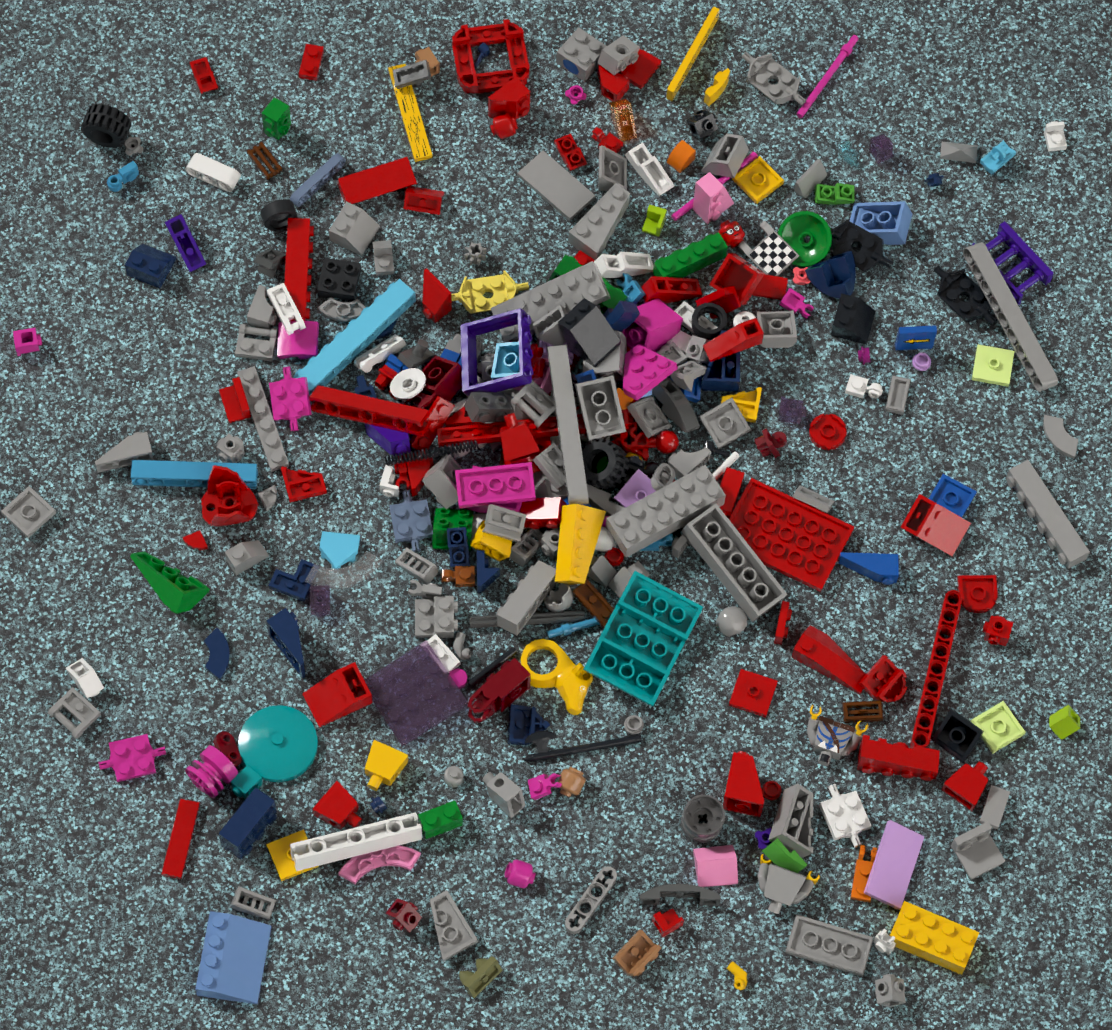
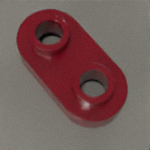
M219 732L214 738V747L222 752L237 768L242 758L235 739L229 732Z

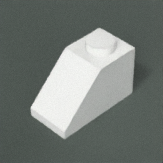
M83 658L66 667L67 672L87 699L98 695L104 689L95 670Z

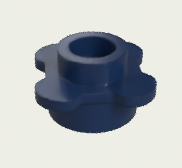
M934 173L928 175V178L924 181L928 183V187H936L942 185V178L944 176Z

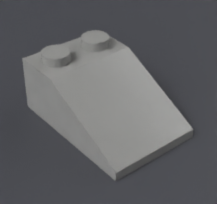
M614 376L574 384L588 440L626 432Z

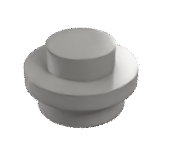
M631 715L626 718L624 722L626 732L636 735L643 730L644 722L639 716Z

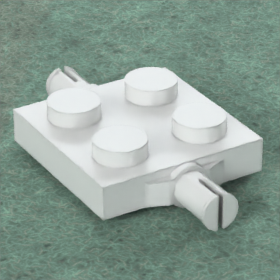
M836 784L830 785L828 789L832 798L820 802L819 807L834 841L841 838H850L854 848L860 847L862 843L858 834L870 829L871 823L857 791L840 794Z

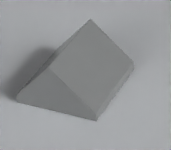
M603 145L599 146L598 191H608L615 183L627 190V158Z

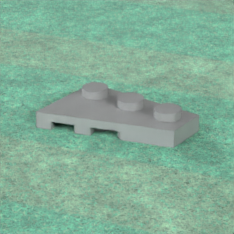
M447 890L430 899L443 962L478 943L476 936Z

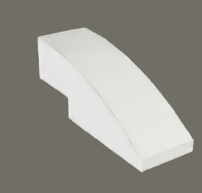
M643 142L625 154L633 168L657 195L661 196L675 186L656 157H652Z
M620 252L617 255L601 254L594 261L603 278L624 277L623 273L636 276L653 272L650 254Z

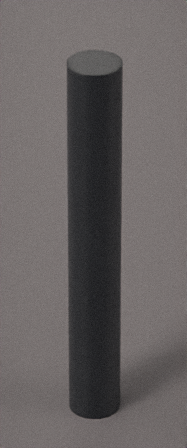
M514 647L510 648L467 682L468 685L473 688L517 654Z

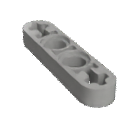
M606 866L599 871L567 916L565 929L568 933H579L617 880V873L614 868ZM611 873L612 880L608 878L605 886L601 884L604 880V874ZM593 888H600L602 895L594 897L591 894V890ZM587 903L590 905L591 910L588 913H583L579 907ZM578 914L580 916V919L577 923L579 927L574 926L573 928H571L570 921L574 922Z

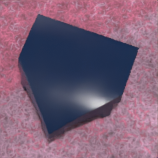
M511 704L509 706L507 744L528 745L529 743L525 744V739L529 735L538 731H545L550 724L542 719L536 712L535 707Z

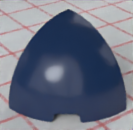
M852 251L834 255L830 259L814 264L805 270L811 283L822 293L834 298H840L841 293L852 295L856 280Z

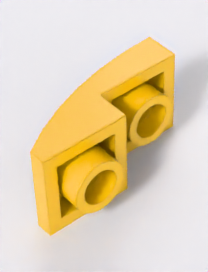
M728 68L723 72L719 71L714 76L713 86L706 89L704 102L708 106L714 103L725 90L730 76Z

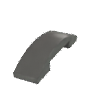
M668 884L652 888L640 894L639 905H659L660 897L699 898V905L719 906L721 896L709 889L696 885Z

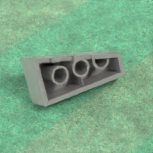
M615 183L569 231L568 243L596 260L604 251L608 240L613 235L617 224L629 206L630 193Z

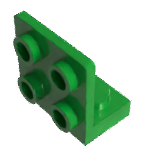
M436 508L432 549L449 550L447 528L466 527L469 551H471L470 543L474 511Z

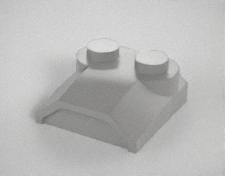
M794 310L756 312L757 320L764 332L762 344H759L764 348H789L797 342Z

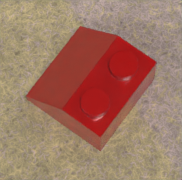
M517 77L488 97V116L490 118L509 113L511 116L514 115L517 120L527 115L530 110V91Z

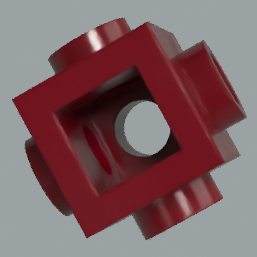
M399 898L396 899L385 913L392 920V926L398 931L404 930L409 933L416 928L422 918L417 912L418 908L413 903Z

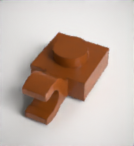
M455 566V571L442 570V582H455V587H475L474 566Z

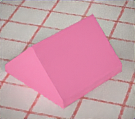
M733 845L693 849L698 886L714 887L738 884L737 857Z

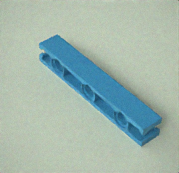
M132 460L131 479L132 485L208 487L211 469L216 465L227 467L237 472L250 489H257L258 469L257 464Z

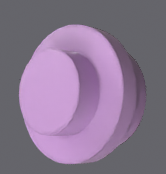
M918 353L913 357L912 365L916 370L925 371L930 367L931 359L926 353Z

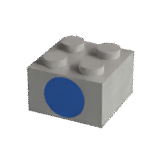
M578 27L557 51L556 63L586 82L598 68L601 51L607 46Z

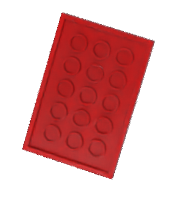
M753 478L750 479L729 518L730 522L765 566L819 592L822 591L839 559L840 552L844 550L855 528Z

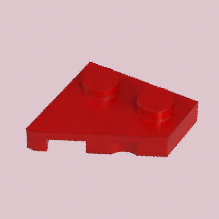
M281 467L290 503L327 494L321 473H309L299 469L294 471L287 469V467Z

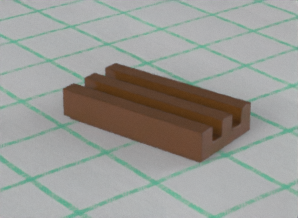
M262 142L259 143V146L255 145L252 150H247V155L266 180L282 172V167ZM260 150L263 151V153L266 155V157L269 159V161L273 164V166L276 168V170H274V168L270 165V163L267 161V159L264 157V155L260 152ZM255 153L259 156V158L262 160V162L266 165V167L269 169L271 173L268 174V172L265 170L262 164L255 157Z
M880 700L842 703L844 723H856L860 720L861 722L883 721L882 701ZM878 707V709H860L847 711V708ZM849 715H868V716H849Z

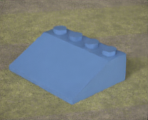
M210 911L195 988L197 996L258 1004L271 925L232 914Z

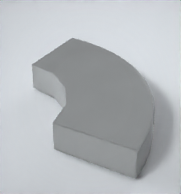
M331 297L317 307V311L333 321L350 322L358 318L366 307L358 299L344 303L336 301Z
M1044 415L1043 429L1046 438L1049 439L1054 449L1059 453L1074 459L1078 439L1071 437L1066 432L1062 418Z

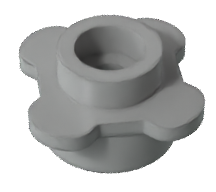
M129 137L125 140L123 146L126 147V155L131 156L133 153L143 152L140 138Z

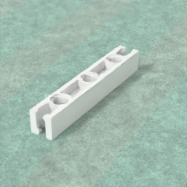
M415 812L290 844L291 857L295 862L296 871L422 840V827L418 824V817Z

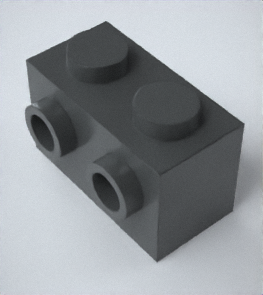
M471 392L464 405L472 422H505L504 416L510 414L512 410L504 392Z

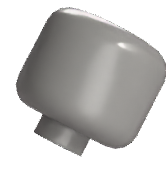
M450 766L444 773L445 783L449 787L455 788L463 783L464 774L458 766Z

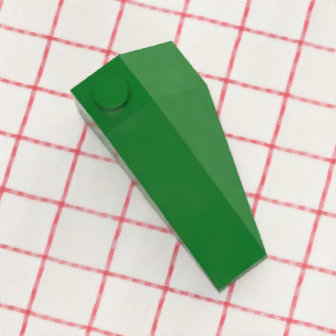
M145 551L131 553V559L158 597L174 613L190 611L210 590L198 579L192 576L187 578L181 575V570L164 566V561Z

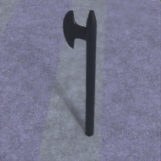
M538 731L525 739V744H536L538 753L524 757L523 760L535 762L642 742L641 734L548 751L547 742L550 739L557 738V736L550 731Z

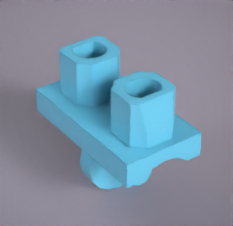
M1003 140L980 160V163L987 172L994 174L1016 155V151L1011 149Z

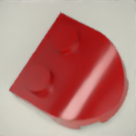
M883 655L858 684L874 700L894 702L904 696L907 690L905 680L907 676L903 669H898L886 655Z

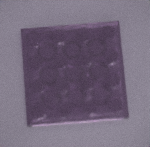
M427 640L364 680L372 694V702L402 747L468 705L467 700Z

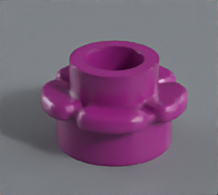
M862 346L861 350H858L859 362L862 361L863 365L870 362L869 347L863 348Z

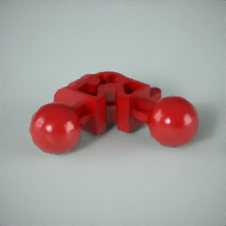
M628 409L629 429H626V432L611 435V438L614 439L612 442L620 446L626 454L632 452L642 457L644 461L649 459L648 448H657L661 453L670 454L679 445L677 435L669 430L661 431L657 437L647 438L643 431L637 435V422H634V417ZM628 432H629V442L631 443V445H627V442H628Z

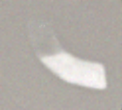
M366 551L357 562L344 568L330 569L314 564L305 582L325 589L348 588L370 577L383 560Z

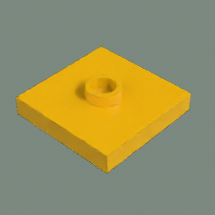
M760 156L732 178L756 204L784 184V180Z
M304 829L266 844L281 881L319 867L315 866L300 871L295 869V862L291 857L290 844L308 840Z

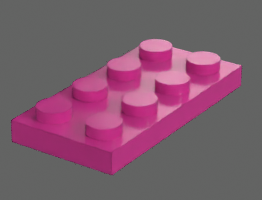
M532 462L455 470L459 508L536 500Z

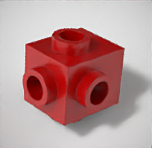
M991 616L989 622L985 621L983 626L984 640L992 645L1006 646L1014 622L1008 621L1002 616Z

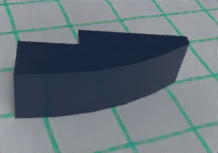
M619 301L614 309L608 308L603 316L614 331L622 332L636 320L640 312L635 303Z

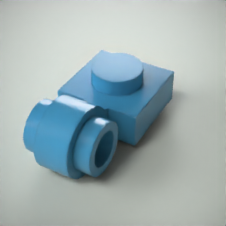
M132 161L119 169V174L110 176L107 179L108 189L117 192L122 188V182L126 184L136 179L139 175L137 164Z

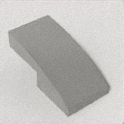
M991 785L979 821L980 824L988 821L992 828L998 830L1010 791Z

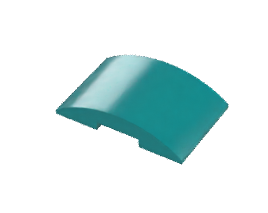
M634 571L583 670L653 707L703 606Z

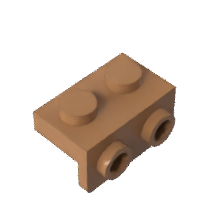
M638 930L612 959L628 976H639L644 972L646 964L658 957L661 946L654 944L643 930Z

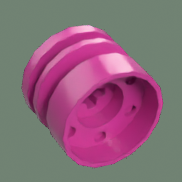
M209 745L199 755L203 763L194 760L192 762L193 766L189 765L185 772L200 791L211 798H215L219 794L218 791L224 789L220 780L229 784L239 773L233 763L222 752Z

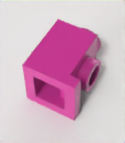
M35 328L13 331L17 356L40 351L39 345H42L41 334H37Z

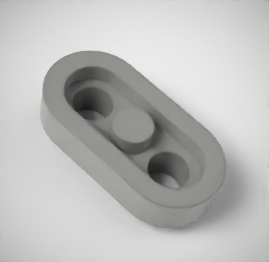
M662 463L655 470L651 478V485L655 491L673 482L676 474L670 465Z

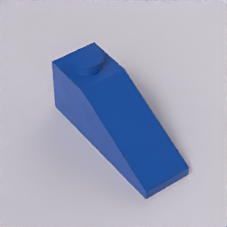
M840 552L839 564L876 582H882L886 585L897 583L899 576L898 554Z

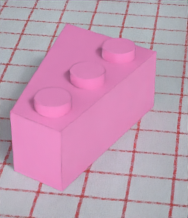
M710 172L696 182L693 210L707 224L712 220L716 221L721 216V213L734 204L726 188Z

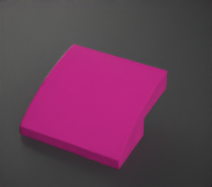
M304 321L305 329H298L293 334L288 335L283 323L279 322L277 357L279 359L298 357L300 360L312 358L313 356L316 357L318 355L319 323L316 321Z

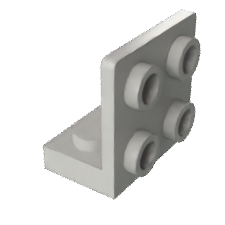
M988 821L954 838L951 844V848L970 879H974L1005 862L1004 857L990 836L992 827Z

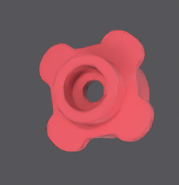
M795 267L793 269V282L795 284L805 285L811 282L805 272L808 267L804 269Z

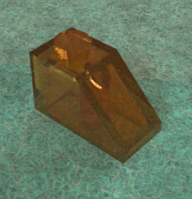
M627 99L609 102L611 118L618 139L622 142L636 139L637 132L631 103Z

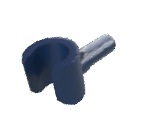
M485 43L478 47V51L481 54L474 63L475 68L478 67L484 57L490 54L489 46Z

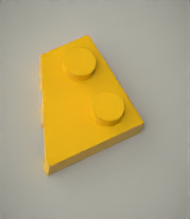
M758 387L754 391L746 393L742 391L735 395L722 396L721 403L733 398L745 420L756 423L762 388Z

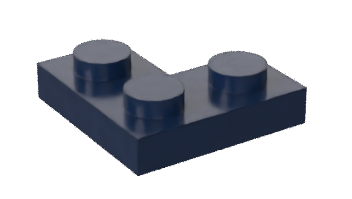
M301 559L294 575L276 569L268 585L269 589L305 602L320 567Z

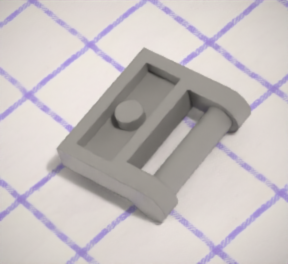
M240 324L235 357L273 361L278 328L263 329ZM245 334L270 337V341L245 338Z
M533 380L532 383L526 384L510 401L527 414L537 427L555 411L554 400ZM523 397L541 416L533 411L521 398Z
M73 687L48 711V714L62 723L75 739H78L101 715ZM63 707L80 722L77 727L60 712Z

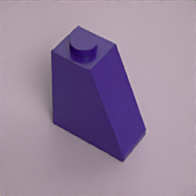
M364 423L366 434L390 455L393 454L395 456L397 454L399 456V453L403 455V452L405 454L406 452L410 453L408 433Z

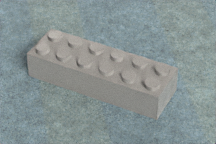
M592 261L492 307L491 311L494 316L521 308L531 317L530 333L532 335L535 333L533 323L559 305H562L569 312L584 298L597 305L611 299L597 265ZM518 324L499 329L505 343L519 341Z
M704 465L607 517L606 528L627 558L687 525L714 504H717L719 507L724 505L726 495L707 466Z
M717 504L711 506L683 528L682 533L752 622L779 604L788 595Z

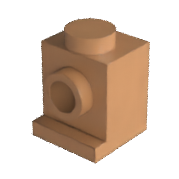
M429 47L420 49L415 53V63L423 60L429 62L431 77L440 73V63Z

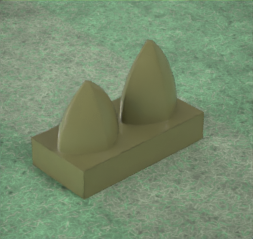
M493 956L489 959H476L477 971L475 973L459 971L460 981L471 997L475 998L503 971L497 959Z

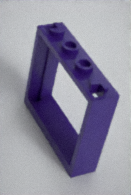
M519 308L460 325L462 392L468 397L471 392H500L532 383L531 317L524 310ZM518 324L520 373L477 384L476 336Z

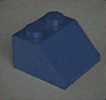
M141 244L132 250L126 261V274L161 288L177 258L148 245Z

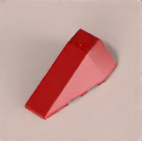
M810 625L795 645L791 658L861 694L863 688L858 683L866 673L828 634Z

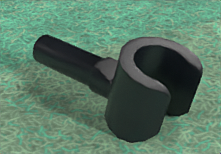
M705 442L704 448H708L711 451V455L719 454L729 457L730 453L714 448V442Z

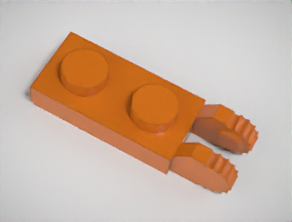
M860 845L850 899L870 903L871 897L864 894V890L877 854V848L873 847L871 850V860L864 861L863 857L866 849L865 845Z

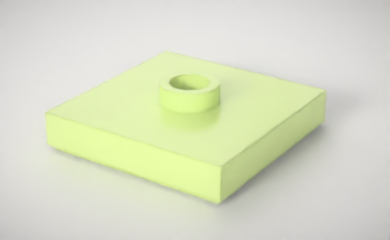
M978 344L972 380L1009 387L1015 351Z
M1004 701L971 720L974 725L984 731L982 740L992 754L1026 733Z

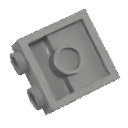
M434 596V599H415V638H431L435 634L439 638H454V631H458V619H454V613H458V601H454V596Z

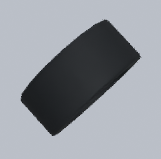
M288 199L270 202L260 212L264 226L269 230L285 228L288 226V218H297L298 216L293 202Z
M701 304L693 312L692 329L698 337L713 340L720 335L721 330H726L727 314L718 304ZM705 313L715 314L720 318V325L713 330L705 329L699 325V317Z

